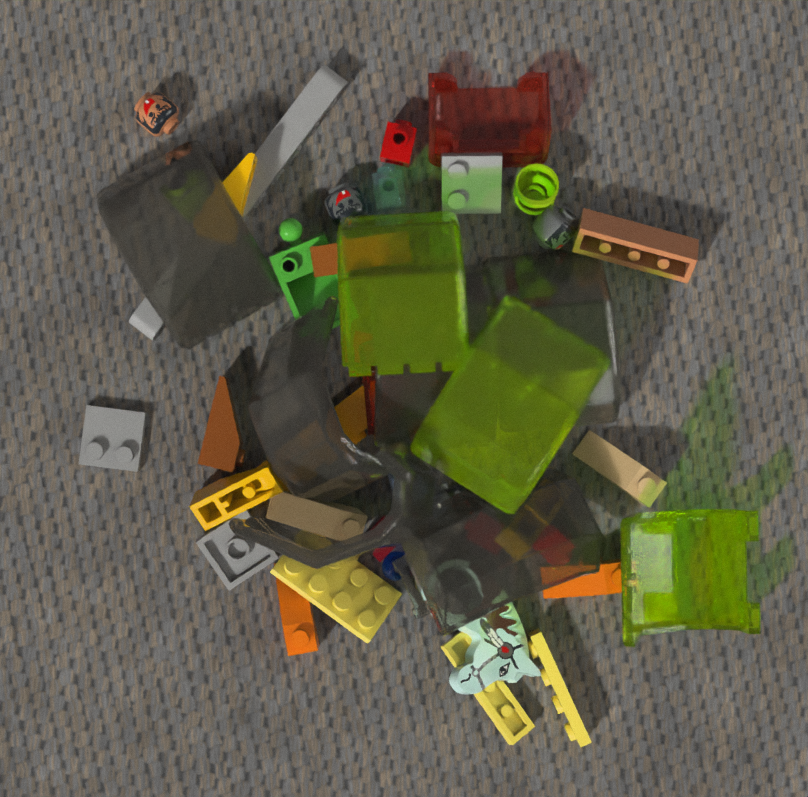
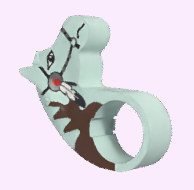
M452 560L439 564L427 573L421 587L422 601L426 610L437 620L468 634L472 639L465 653V663L455 667L450 674L449 683L453 690L459 694H477L497 680L517 683L523 675L530 677L541 676L540 670L529 659L528 642L517 611L507 593L491 575L465 560ZM446 569L460 571L468 578L472 586V596L475 598L471 600L470 609H467L460 615L452 614L445 610L437 599V580Z

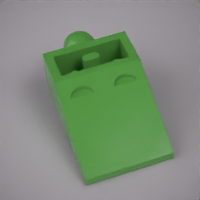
M287 218L279 225V235L283 240L289 242L290 245L270 253L269 259L302 337L306 340L357 319L359 315L342 274L314 277L310 247L329 244L324 231L301 240L300 237L303 232L301 223L294 218ZM287 260H291L295 265L291 271H286L283 268V263Z

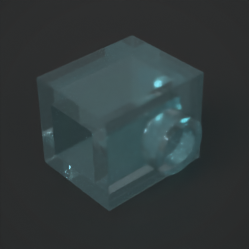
M394 166L378 168L377 173L372 174L377 213L407 209L401 169L395 170Z

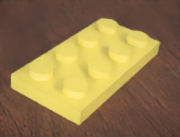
M302 529L270 571L271 574L367 644L371 641L402 595L401 592L324 536Z

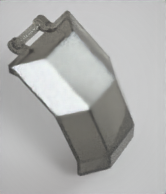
M547 465L529 468L466 489L397 524L394 528L406 554L393 561L392 565L395 572L400 574L414 607L412 612L415 619L423 618L432 613L441 636L452 634L460 627L515 600L578 577L598 573L607 539L576 479ZM411 566L413 567L414 572L421 585V588L424 592V595L426 597L425 601L422 597V594L410 569Z

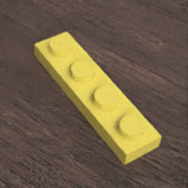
M539 628L529 632L528 634L531 641H528L529 651L533 659L539 657L544 667L539 669L545 686L552 685L556 695L551 697L558 714L565 713L568 723L564 724V728L570 740H577L580 747L592 743Z
M459 631L440 646L454 667L465 663V653L472 639L468 634ZM497 680L481 692L474 694L509 745H514L535 727L504 681Z

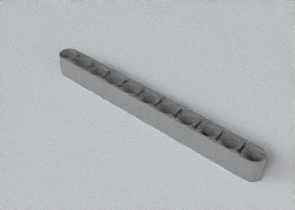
M325 64L316 72L256 151L255 155L258 161L239 230L249 218L247 214L253 207L256 209L266 196L265 191L269 185H274L285 171L282 168L288 160L292 161L301 150V143L306 137L310 138L320 125L318 121L323 114H328L338 101L336 97L339 93L347 89L349 82ZM195 231L135 310L129 323L152 341L156 340L159 336L157 333L162 326H167L177 313L175 309L181 301L184 303L195 289L193 285L199 278L203 279L213 265L211 263L217 254L220 256L228 245L201 238Z

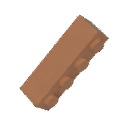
M583 208L577 225V232L574 236L572 252L688 284L698 261L699 239Z

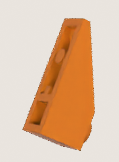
M630 558L566 565L563 567L558 566L555 569L553 567L540 569L544 599L637 591L634 562Z
M276 577L282 627L288 656L318 651L320 644L312 603Z

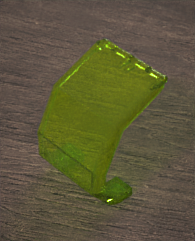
M451 211L348 216L341 219L337 227L338 299L342 366L349 368V377L372 376L371 366L378 367V375L404 374L403 364L410 365V374L436 372L435 362L442 363V372L464 371V361L470 359L466 277L461 229L457 216Z
M513 295L512 297H504L437 397L410 444V450L418 458L508 514H515L528 498L579 419L610 365V360L606 353L591 344H585L582 338L564 327L561 329L557 326L558 323L537 310L534 312L530 309L531 306Z
M681 509L636 512L621 520L623 644L626 647H635L641 637L645 635L682 630H736L747 634H761L760 603L748 600L746 542L759 541L758 510Z

